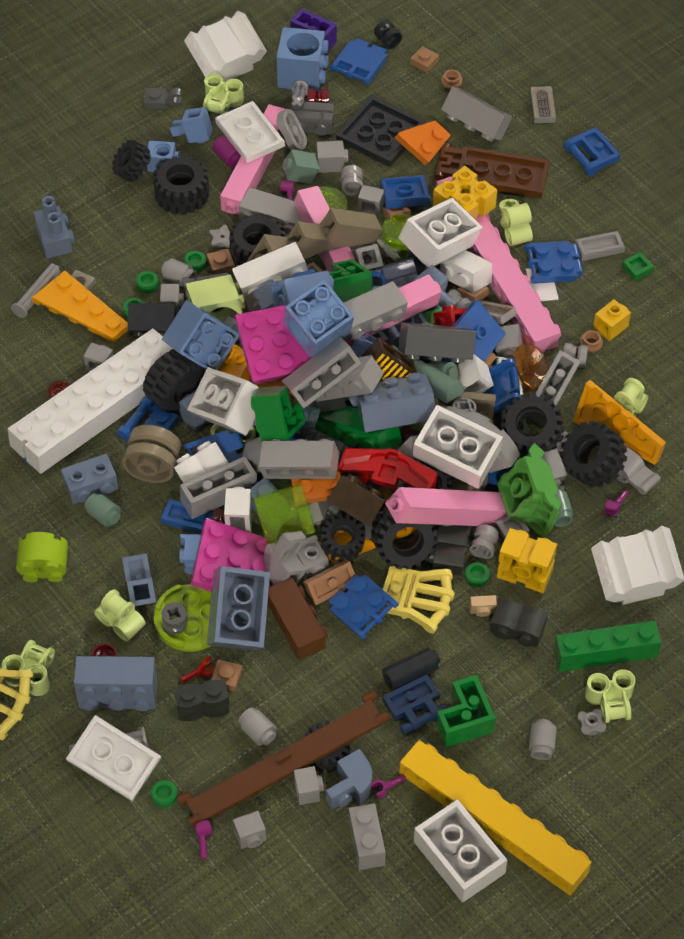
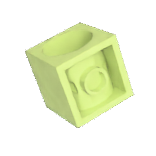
M231 274L186 283L188 301L220 321L224 322L227 315L235 318V315L243 313L242 309L245 308L243 295H240L238 282H233ZM224 307V308H223L222 310H220V311L211 312V311H213V310H215V309H217V308Z

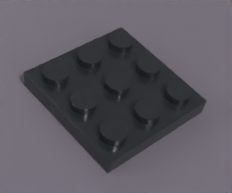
M371 95L336 134V141H343L344 145L391 167L406 150L394 137L399 132L423 125L426 121Z

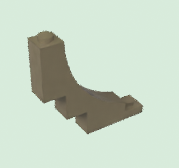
M330 208L320 224L297 221L287 237L264 234L247 262L293 242H296L304 260L318 253L340 247L370 246L374 244L383 229L375 214Z

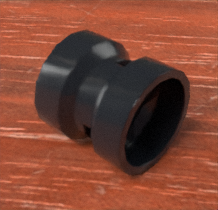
M389 20L381 21L374 29V35L378 40H382V44L386 49L395 48L402 40V34L397 29H394V25Z

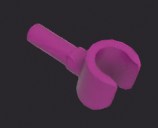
M282 180L281 193H287V199L292 200L294 193L293 181Z
M623 490L616 501L607 499L604 513L617 516L622 501L629 494L628 490Z
M402 774L385 783L382 780H375L371 784V790L382 787L383 790L376 793V798L383 799L387 795L388 789L405 781L406 778Z
M204 820L196 824V834L200 844V859H207L205 836L213 834L209 820Z

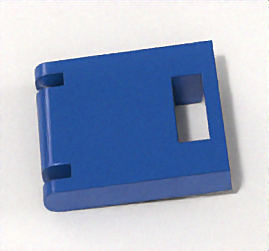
M511 358L489 368L494 386L483 393L496 395L493 415L505 410L507 405L511 406V400L514 398L517 400L521 399L516 362Z

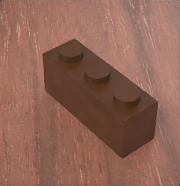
M293 578L269 587L267 605L297 659L301 660L326 649L328 634L324 625L318 624L314 607L311 604L308 605L305 601L306 595L302 586H297Z

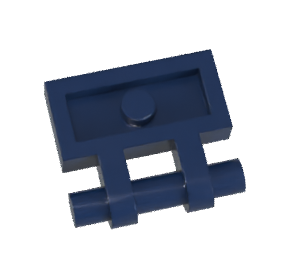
M427 674L382 697L384 705L395 721L403 717L407 720V722L399 725L403 735L411 731L416 732L420 730L422 725L430 721L436 722L437 711L448 708L445 703L439 706L435 705L434 701L440 699V693ZM425 707L427 712L416 717L414 711Z

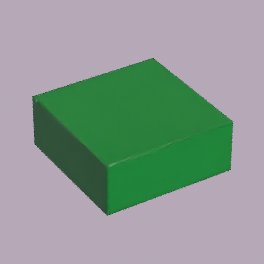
M642 252L622 261V268L634 281L652 273L654 270L653 264Z

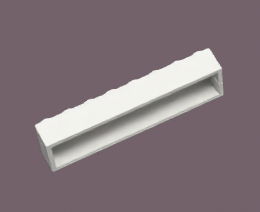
M151 329L8 428L10 446L20 456L26 457L27 462L42 474L138 406L144 397L148 398L143 392L145 376L155 361L173 348L161 340L163 336L156 330Z

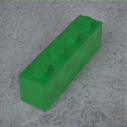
M348 405L345 408L318 414V410L311 414L315 430L355 448L394 449L402 443L399 427L365 432L358 409Z
M656 621L556 635L554 654L558 670L563 672L658 658L662 642Z

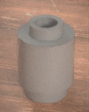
M173 258L165 261L161 268L163 279L179 284L181 287H183V279L196 278V270H193L192 266Z
M249 708L240 716L238 722L241 725V729L258 746L268 745L275 739L277 727L260 710Z
M539 719L530 726L529 751L531 752V757L535 759L548 760L555 752L557 728L550 720Z

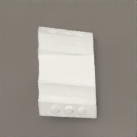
M237 11L232 18L225 16L222 20L210 26H202L198 33L191 31L184 40L204 76L206 77L213 73L219 74L223 77V82L252 71L253 64L260 61L267 52L247 16L240 11Z
M660 526L653 532L646 529L639 534L626 537L617 536L609 543L601 540L591 548L604 595L608 601L614 603L621 601L623 605L662 596L666 589L674 588L684 581L683 571L672 534L667 527Z

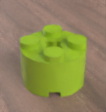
M47 532L26 534V539L23 540L20 537L17 551V572L23 575V580L26 582H37L38 578H48L51 582L62 581L67 567L68 541L61 537V541L54 539V534Z

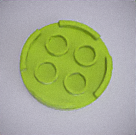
M179 584L167 590L159 598L154 608V625L162 641L174 649L188 652L200 651L211 647L207 645L211 592L191 586L190 584L182 586ZM180 603L185 607L188 625L184 632L169 634L163 628L161 612L167 604Z

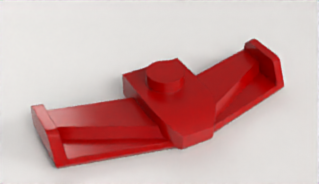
M345 448L337 468V472L373 473L371 478L373 484L396 489L399 480L414 488L434 489L437 483L436 471L404 455L401 451L391 448Z

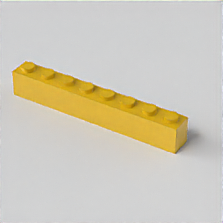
M418 740L400 761V775L403 774L407 780L445 807L458 799L491 840L571 896L588 875L592 861L589 860V857L583 851L573 849L563 837L546 830L539 820L529 818L519 806L513 803L510 804L502 799V796L496 790L485 787L475 775L467 774L461 770L455 761L441 756L432 745L424 744Z

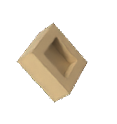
M496 595L474 596L470 598V614L483 617L495 612L497 606Z

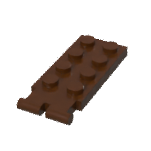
M444 143L434 178L439 181L443 178L451 177L463 166H466L478 175V182L485 180L496 188L497 191L542 198L550 160L468 146L460 149L451 147L449 143Z

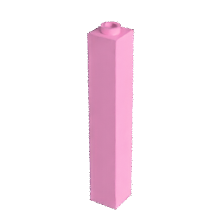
M268 104L264 116L279 135L283 137L277 126L276 119L280 111L287 109ZM275 151L249 163H246L240 157L220 195L222 211L239 215V204L249 187L257 188Z
M315 186L298 190L294 206L302 222L320 224L330 208L319 187ZM349 246L318 253L329 273L332 272L331 263L349 259L355 260Z
M428 274L398 288L408 302L404 317L399 321L386 323L376 331L371 330L364 334L374 335L437 305L442 292L438 282L434 281ZM354 340L346 341L349 346L353 345Z
M399 487L385 503L396 523L488 525L496 527V521L507 516L500 492Z

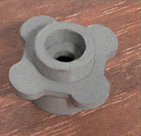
M594 709L593 712L587 713L581 711L578 714L577 718L581 721V732L583 734L596 735L606 730V724L602 721L603 713L601 710Z

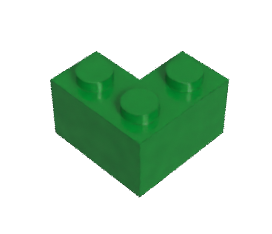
M349 259L331 263L332 272L329 275L332 276L334 281V288L332 290L343 303L373 290L371 271L355 260Z
M287 386L260 387L251 396V408L255 413L256 430L260 434L261 442L272 441L273 439L288 441L306 422L303 407L297 400H290Z
M477 675L452 682L451 697L455 706L437 711L436 727L445 748L494 733L496 720Z

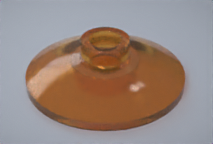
M524 343L518 346L514 352L513 359L516 362L517 374L526 385L538 388L549 369L546 357L538 347L530 343Z

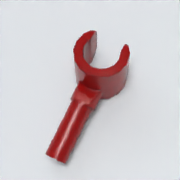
M206 656L202 658L198 668L180 677L182 683L201 674L203 676L212 675L215 665L211 667L205 666L210 663L211 657Z

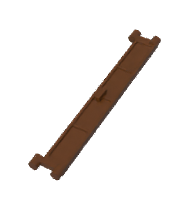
M372 690L361 696L365 704L196 797L192 798L189 791L177 796L180 805L188 804L193 813V816L188 818L192 827L194 828L198 822L214 818L294 774V770L307 767L385 724V722L390 720V717L386 711L378 712L373 701L378 699L375 692Z

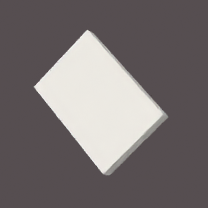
M253 101L215 118L218 127L246 163L285 147L283 138Z
M95 715L66 760L133 802L160 761L161 756Z

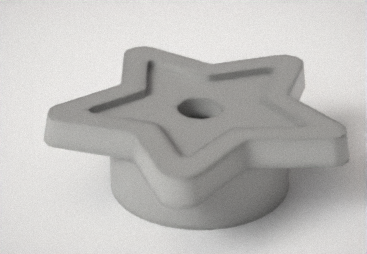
M223 225L219 230L209 231V234L213 237L212 246L230 248V231L227 225Z

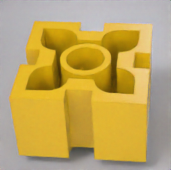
M463 166L452 175V181L445 180L434 189L433 207L453 198L477 221L479 214L484 217L496 208L497 189L485 180L478 182V175L466 166Z
M510 528L500 550L497 578L516 584V581L524 583L526 588L544 594L553 572L557 543L547 538L538 537L537 540L529 538L530 536L527 532Z

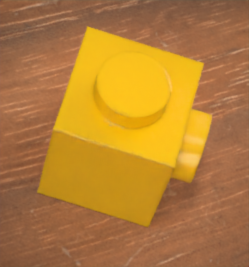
M613 299L595 314L593 328L607 340L611 341L629 326L631 312L626 306Z

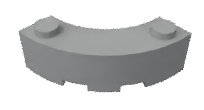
M443 407L503 436L501 451L490 468V473L511 467L521 453L510 436L503 429L500 431L491 424L489 418L475 411L470 413L458 410V407ZM427 421L420 422L422 428L425 426Z

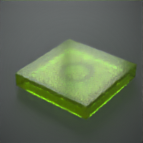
M302 484L254 497L267 544L278 543L280 536L287 532L302 531L304 535L315 533L316 530Z

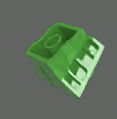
M534 443L529 449L528 455L518 459L514 467L508 473L502 475L497 486L508 519L523 522L529 525L542 538H546L553 529L556 518L560 513L559 510L562 502L555 496L558 488L550 465L542 459L544 451Z

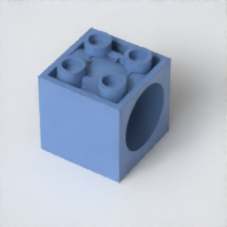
M283 27L277 53L278 88L292 89L296 81L302 80L308 84L309 89L320 91L321 83H325L326 78L324 68H328L329 56L325 55L328 52L329 41L325 40V31Z
M327 270L269 282L274 307L290 304L323 280L333 289L334 281L332 276L329 275Z
M323 280L285 306L283 325L311 359L337 338L341 337L343 339L349 335L354 316L328 283Z
M186 300L161 340L203 368L207 369L209 367L218 370L238 339L239 333Z

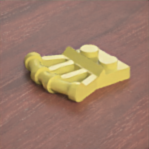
M390 566L383 590L399 605L396 608H392L387 614L401 616L402 619L410 618L423 626L427 632L435 633L440 621L449 615V603L455 595L451 585L452 571L450 569L417 571L406 568L401 570L396 569L395 566ZM439 580L442 587L420 582ZM421 593L439 597L440 602L418 598L416 594ZM387 603L379 612H381L389 603ZM413 607L433 611L435 613L429 619L423 614L414 610Z
M0 668V691L16 699L13 708L0 703V712L8 715L0 724V740H4L8 736L7 732L18 720L21 721L24 714H22L24 706L29 704L31 699L29 691L30 678H33V671L4 670ZM4 677L20 678L19 691L2 684Z

